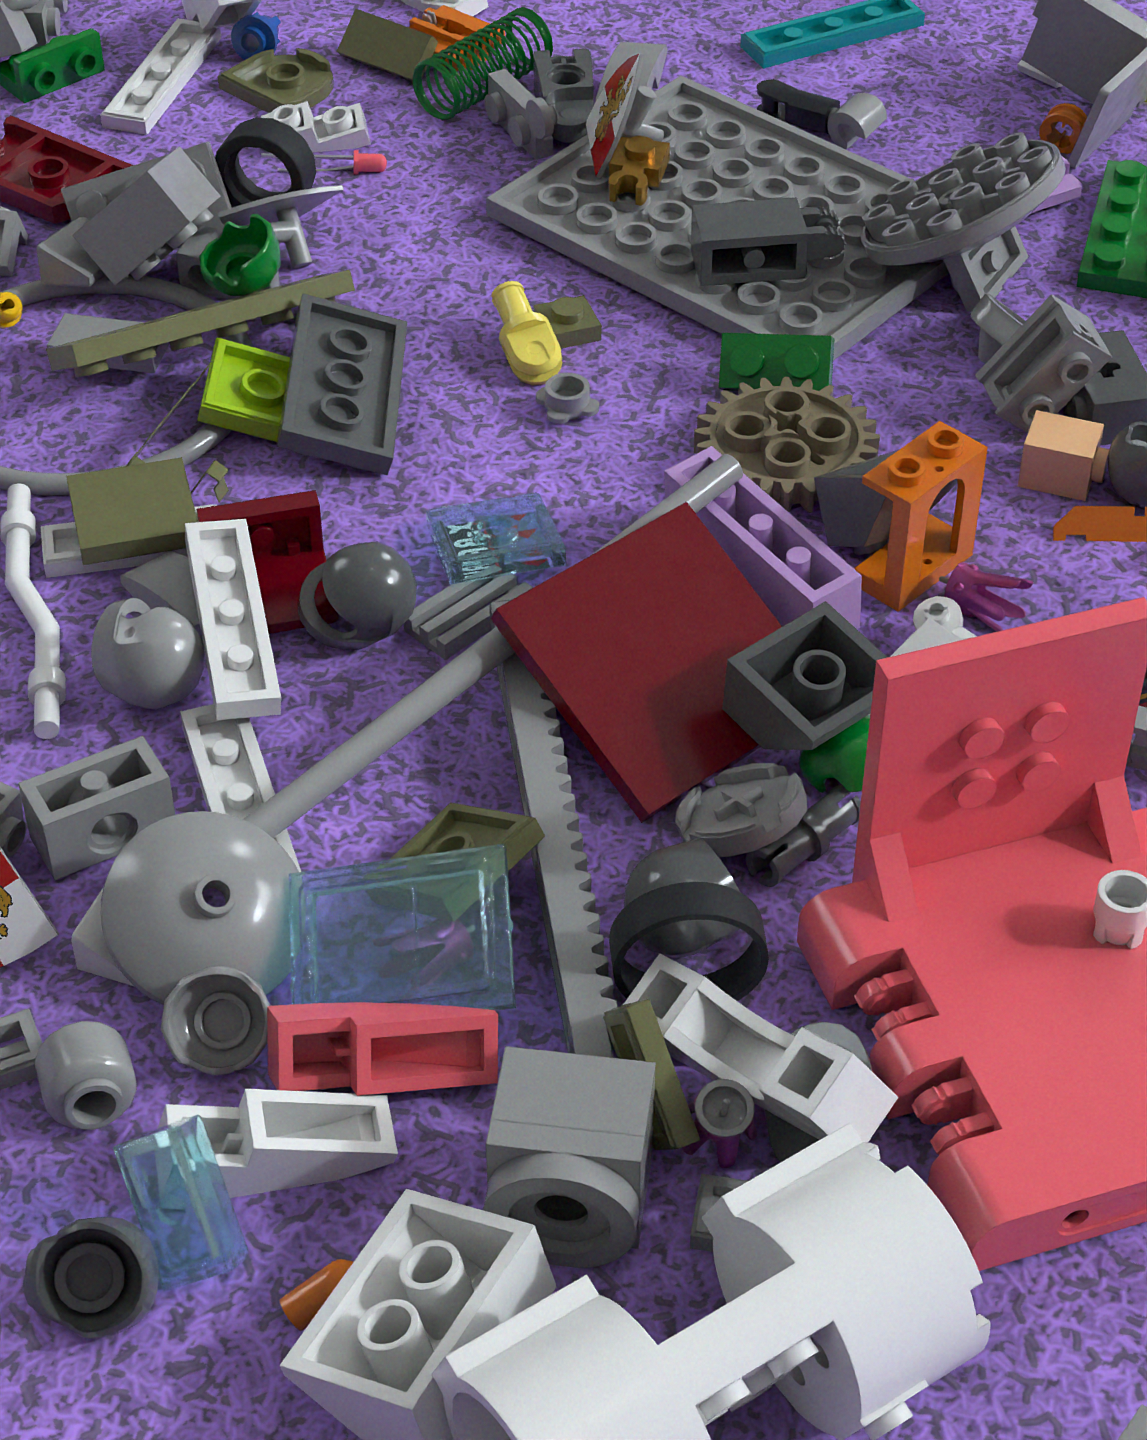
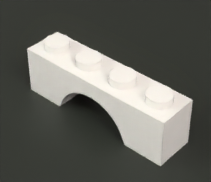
M660 953L624 1003L650 999L671 1057L712 1080L729 1079L740 1083L749 1091L756 1105L819 1140L851 1123L862 1142H869L898 1099V1096L853 1053L803 1027L794 1036L774 1026L730 997L705 976Z

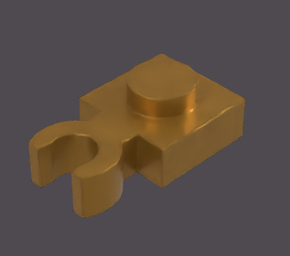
M645 136L621 137L609 162V201L616 202L621 193L631 192L636 194L635 205L642 206L647 201L648 186L659 187L670 160V143L653 141Z

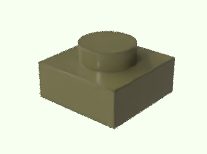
M584 295L562 297L552 302L534 305V312L541 313L548 318L561 349L601 341L602 325Z

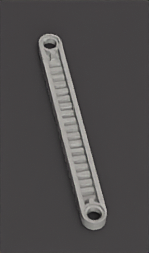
M511 600L490 602V618L496 608ZM490 619V629L493 630L496 626ZM514 653L497 666V673L524 816L535 817L545 834V837L530 852L567 1052L613 1058L612 1051L615 1049L603 1016H605L604 1012L617 1007V1001L613 999L612 978L608 977V957L604 956V937L600 934L599 914L595 913L596 898L595 893H591V874L587 872V854L583 852V835L579 832V815L575 813V796L571 794V776L567 775V757L564 756L563 738H560V723L556 719L555 705L518 655Z

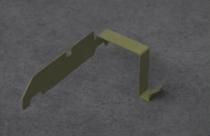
M210 363L204 369V371L201 373L198 379L189 387L185 394L175 404L171 411L166 415V417L161 421L157 428L152 432V434L148 437V439L138 450V452L134 454V456L130 459L126 466L145 463L140 458H138L139 454L143 451V449L156 435L158 430L166 423V421L171 417L175 410L188 396V394L191 392V390L194 388V386L206 372V370L210 366ZM214 460L191 491V495L205 475L208 474L218 482L213 490L218 503H220L229 491L224 479L228 469L217 460Z

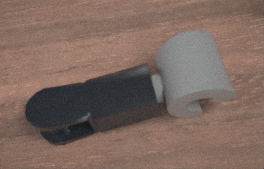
M764 80L756 86L757 94L761 97V104L758 105L757 110L788 124L829 134L833 142L844 149H848L859 138L866 139L887 119L883 103L876 96L869 93L855 94L840 107L839 100L802 91L779 80Z

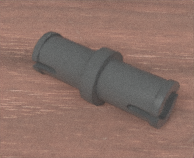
M843 785L833 787L826 796L807 809L800 822L779 840L747 853L746 865L751 875L754 876L769 864L771 869L762 875L758 882L766 887H774L782 881L784 876L805 860L808 862L816 861L828 851L830 841L850 825H854L859 821L861 801L856 795L840 808L838 803L851 792L847 791Z

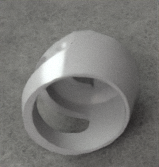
M129 598L113 602L100 616L93 634L91 658L95 676L103 689L132 706L159 710L182 701L196 688L203 674L205 652L199 633L193 623L186 617L168 607L150 609L142 600ZM130 613L134 618H126V615Z

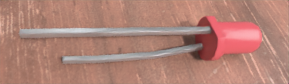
M354 150V156L314 155L315 159L354 160V165L316 169V171H345L353 169V175H358L359 172L380 173L387 166V160L384 155L359 153V150ZM261 153V157L277 158L270 153ZM278 168V172H288L287 169Z

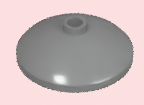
M199 811L176 814L163 818L141 830L124 846L116 857L107 875L101 897L100 915L102 931L115 964L133 986L164 1005L166 997L184 976L209 966H224L237 969L262 986L265 995H268L283 982L295 966L304 948L308 933V897L300 872L288 853L275 839L257 826L243 819L217 812ZM210 888L219 890L225 897V905L221 907L208 905L203 898L202 891Z

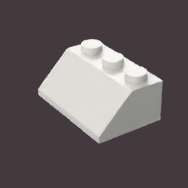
M406 1189L280 1364L284 1376L362 1440H453L445 1412L443 1394L432 1373L449 1353L552 1295L557 1286L535 1225Z

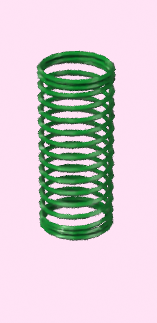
M525 7L517 8L506 16L500 17L499 20L493 21L491 24L479 29L477 32L471 33L468 37H464L461 41H457L454 45H450L439 53L433 54L431 58H426L419 62L414 68L412 81L414 92L422 107L433 117L449 120L464 109H469L471 105H476L478 101L485 99V96L488 95V73L502 70L504 65L511 75L512 72L515 73L513 77L516 80L521 79L523 75H528L530 71H533V49L527 36L519 27L513 24V20L525 26L534 39L537 51H541L539 41L528 24L515 16L525 17L531 21L540 32L545 50L550 51L551 57L553 52L552 36L544 20L531 9ZM512 27L525 40L530 52V59L525 55L521 42L512 32ZM496 35L501 38L502 45L497 41ZM489 39L493 41L495 50L489 45ZM482 44H484V45L486 46V50H487V52H488V55H487L486 52L482 49ZM506 44H507L508 47L510 48V50H511V52H512V54H513V57H512V55L510 54V52L508 51ZM474 48H476L479 51L481 60L475 54ZM499 49L502 51V53H503V55H504V57H505V60H504V58L502 57V55L500 54ZM467 52L471 54L474 65L467 58ZM460 57L464 59L467 70L461 64ZM518 59L523 62V66L519 64ZM452 61L457 64L460 75L452 66ZM511 62L516 65L515 70L511 68ZM425 66H427V85L432 97L440 107L450 113L444 114L439 112L427 98L422 85V73ZM430 67H433L434 79L438 90L443 98L453 106V109L447 108L436 96L430 82ZM437 70L442 73L445 85L453 95L454 102L443 91L438 79ZM480 76L486 81V86L481 84ZM472 79L478 85V90L474 88ZM464 83L471 90V95L466 92ZM460 91L463 93V99L460 98Z

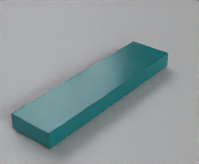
M867 0L741 34L740 47L764 69L924 26L925 13L911 0Z

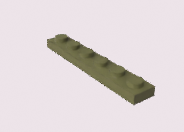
M350 269L321 274L253 294L239 296L46 349L52 371L73 368L76 378L108 370L106 359L122 355L124 364L156 357L154 346L169 342L171 351L202 344L201 333L215 329L217 338L246 332L249 330L247 320L257 317L261 318L262 325L292 319L294 317L291 308L299 306L302 293L336 302L335 296L355 291Z

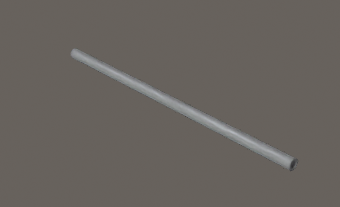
M729 454L722 455L596 552L685 502L697 513L743 477L741 465L733 456ZM495 627L243 820L262 829L272 838L276 837L509 658L515 651L498 628Z

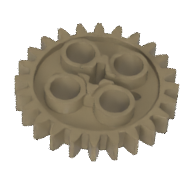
M784 377L780 386H772L766 378H761L760 388L753 389L742 382L739 383L738 396L723 390L720 393V403L711 401L706 403V414L698 415L697 429H694V453L697 454L712 446L722 455L729 454L733 456L741 465L743 473L777 503H780L785 510L790 512L792 504H801L804 510L812 513L814 501H818L814 477L877 457L880 435L875 434L876 420L866 419V406L852 407L853 396L850 394L834 398V386L832 385L816 391L812 390L813 383L811 379L804 381L800 387H795L792 385L789 377Z

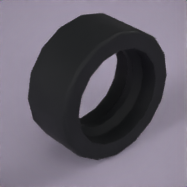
M255 117L239 123L228 135L215 155L232 208L274 195L311 189L316 176L314 154L306 140L291 126L273 118ZM245 147L261 148L275 155L284 164L290 175V188L285 192H271L255 185L246 177L239 164V152Z

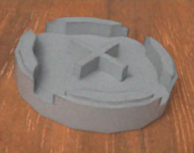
M751 763L719 773V775L713 777L716 786L709 788L704 793H702L700 786L689 791L677 808L675 823L683 842L700 838L711 847L718 857H731L758 850L779 840L796 827L807 811V796L802 781L795 772L790 776L784 766L774 763Z

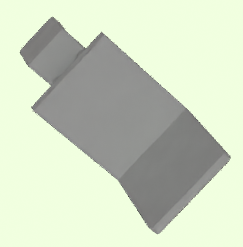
M1038 0L1032 14L1038 20L1021 60L1093 104L1068 160L1070 167L1076 169L1131 117L1135 107L1138 108L1147 100V21L1112 0Z

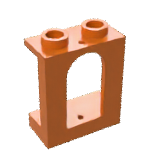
M938 421L863 475L862 484L892 500L893 507L889 543L854 568L862 575V591L899 612L936 584L940 576L945 577L959 563L964 562L973 555L987 446L959 430ZM957 479L958 488L953 526H950L929 514V510L941 489L950 481Z

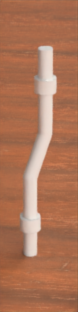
M17 483L8 488L7 511L2 515L0 521V538L6 546L5 586L35 632L34 669L29 673L28 698L34 705V733L39 738L52 739L59 734L60 705L66 698L65 673L60 669V627L29 579L30 546L36 539V519L30 512V489L24 484Z

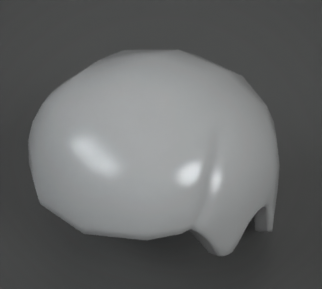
M209 966L184 976L166 997L160 1029L172 1056L180 1064L209 1075L231 1074L235 1070H241L254 1063L267 1045V1006H270V1003L262 986L247 974L230 967Z

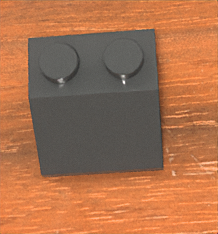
M825 601L727 660L722 709L763 749L813 750L871 713L876 660L888 657Z

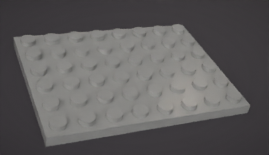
M679 76L655 91L656 97L642 122L662 129L664 131L662 142L670 143V160L659 187L648 186L647 201L642 206L635 205L636 194L631 192L621 193L616 202L609 201V163L601 179L595 176L588 134L486 198L487 216L721 334L757 333L832 336L835 339L833 361L949 274L944 260L910 265H881L873 262L864 249L861 241V233L865 226L863 216L871 209L884 204L888 200L886 191L891 186L910 178L683 76ZM797 197L800 208L817 207L821 209L822 207H829L830 210H834L835 214H837L840 225L837 229L840 228L844 234L845 250H842L841 254L836 255V257H830V259L825 257L821 260H808L805 278L700 286L690 250L692 205Z

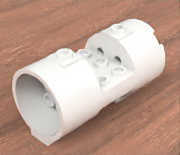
M848 1123L723 1195L702 1217L703 1222L713 1236L714 1262L719 1283L727 1303L726 1305L657 1345L646 1330L625 1309L611 1299L599 1295L586 1274L449 1353L433 1371L432 1376L443 1394L445 1412L453 1440H711L706 1429L709 1423L725 1414L728 1409L731 1412L739 1409L770 1389L773 1384L778 1387L801 1416L821 1431L835 1436L837 1440H844L862 1428L870 1440H876L913 1416L905 1403L907 1399L984 1350L990 1335V1321L981 1314L976 1316L970 1290L983 1283L961 1232L933 1191L908 1165L894 1173L889 1167L879 1161L881 1158L878 1145L862 1142L852 1124Z

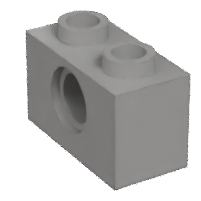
M144 736L18 783L30 838L54 880L118 856L124 846L141 830L163 818L175 815L170 778Z

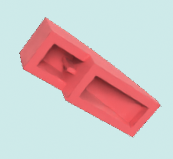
M365 1002L267 1006L268 1076L277 1090L305 1091L351 1087L355 1094L359 1096L498 1083V1013L495 1010L445 1005Z

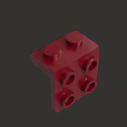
M316 490L196 509L198 522L246 519L268 633L305 628L300 620L297 608L301 587L308 574L317 566L327 561L323 545L320 504ZM323 581L319 582L314 595L315 606L321 618L327 624L336 622L340 615L330 604L324 591Z

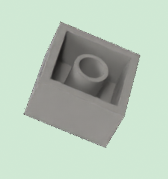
M179 146L146 171L72 236L114 285L129 273L138 281L214 217L207 208L221 196Z

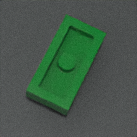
M722 333L719 388L721 390L739 391V383L744 382L753 389L760 388L761 378H766L772 386H780L782 379L789 377L792 385L795 387H800L804 381L811 379L813 383L812 390L820 391L824 387L832 385L835 339L832 336Z

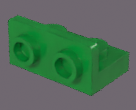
M90 28L75 35L57 36L45 45L30 51L11 55L9 59L0 62V85L20 101L27 103L105 71L100 34L93 28Z

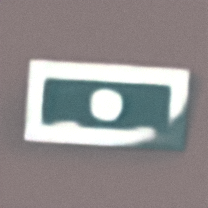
M197 1114L113 1147L141 1230L149 1237L158 1259L159 1280L163 1292L230 1272L248 1257V1247L200 1115Z

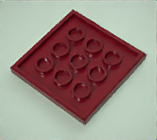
M687 502L496 608L490 618L641 823L687 795L693 788L703 785L719 773L761 748L722 709L727 660L780 629L782 626Z

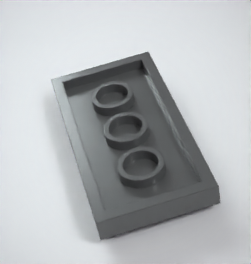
M302 293L297 310L276 447L291 450L304 456H314L349 465L358 470H369L388 475L394 457L407 321Z

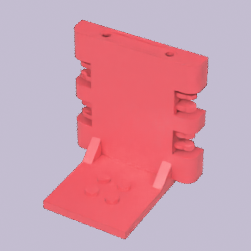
M1145 597L876 660L852 883L819 893L806 903L799 915L797 943L831 1009L834 1010L858 1003L859 1007L867 1015L879 1016L881 1013L886 1014L871 1029L877 1042L871 1050L869 1060L872 1072L898 1096V1099L886 1115L888 1120L915 1112L917 1118L927 1125H937L939 1122L946 1123L952 1121L949 1125L938 1130L930 1140L936 1154L939 1156L930 1167L927 1186L933 1191L952 1217L968 1245L979 1271L1147 1222V927L1144 930L1142 943L1133 949H1130L1127 945H1116L1108 941L1101 944L1093 936L1096 923L1093 908L1101 878L1117 870L1133 871L1147 878V807L1132 811L1124 778L1147 668V600Z

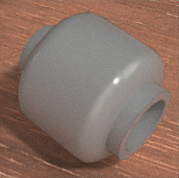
M90 1021L68 1024L50 1034L38 1049L35 1069L44 1107L57 1123L73 1129L94 1130L102 1128L122 1116L133 1103L137 1090L136 1077L126 1041L115 1028L101 1022Z

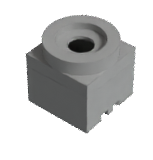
M505 1046L486 1140L487 1192L483 1211L535 1225L549 1265L575 1268L597 1267L619 1259L630 1248L639 1249L653 1151L652 1122L654 1115L655 1062Z

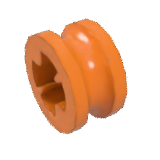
M1057 104L1050 109L1040 126V139L1056 145L1061 153H1072L1086 122L1087 115L1074 104ZM1058 122H1062V128L1068 124L1073 129L1070 136L1066 135V130L1062 134L1058 132L1055 128Z

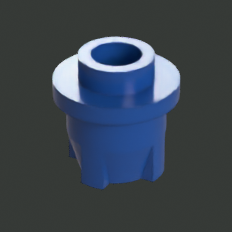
M256 12L253 15H247L238 20L231 31V43L235 52L243 60L266 50L274 49L275 53L277 44L280 42L278 39V25L281 23L276 15L271 18Z

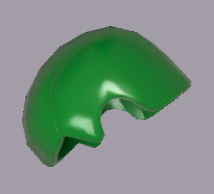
M254 213L250 216V224L246 226H238L230 221L226 222L220 237L209 242L199 256L201 273L205 282L213 289L230 296H244L260 292L270 285L281 266L280 246L271 223L259 214Z
M870 715L862 718L813 750L800 751L798 764L802 775L819 792L823 793L826 791V779L831 777L837 779L849 792L862 791Z

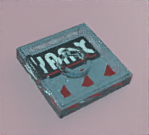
M537 492L433 508L426 511L428 531L449 584L567 566L566 547L540 494Z

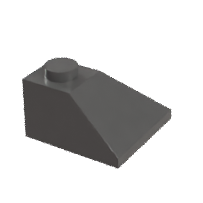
M898 450L814 477L828 546L852 547L855 555H863L877 552L888 543L893 501L862 484V477ZM957 479L950 481L941 489L934 499L930 510L957 484Z

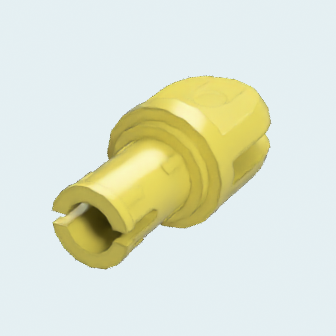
M517 281L504 282L498 285L491 294L493 305L497 308L504 324L499 333V342L513 373L521 382L530 385L546 384L549 378L558 374L561 370V347L548 318L541 313L532 311L524 293L523 285Z

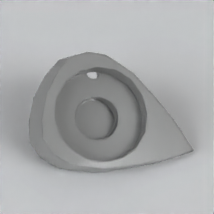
M987 292L970 313L973 321L980 327L978 358L986 364L1025 322L1023 318Z

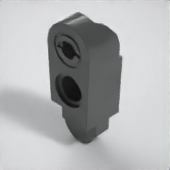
M573 49L572 56L550 57L549 50L534 51L535 98L541 97L548 105L552 104L558 115V122L554 125L552 137L561 142H576L587 135L586 120L594 106L591 52L588 49Z

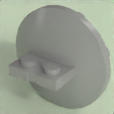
M1018 132L1004 137L995 146L982 149L979 143L970 144L953 153L951 156L952 162L929 172L917 180L906 179L894 184L886 191L888 200L884 204L871 209L863 216L865 226L861 233V241L868 257L873 262L881 265H910L944 260L951 275L952 286L960 295L965 309L970 312L986 292L995 298L1003 289L1002 285L1006 280L1012 278L1029 257L1016 229V225L1041 205L1057 188L1066 171L1065 163L1058 147L1050 142L1033 139L1027 140L1023 132Z

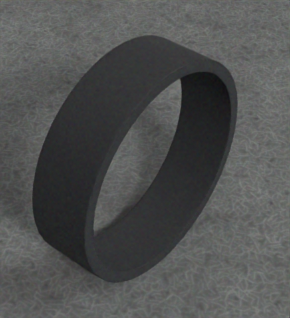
M708 882L671 884L639 896L621 910L610 929L609 945L613 976L617 988L627 999L645 974V972L633 967L624 959L627 951L641 937L659 927L675 922L714 920L738 927L753 938L747 950L734 962L715 972L703 975L730 997L739 1001L760 983L767 971L769 962L763 920L757 906L746 895L733 888Z

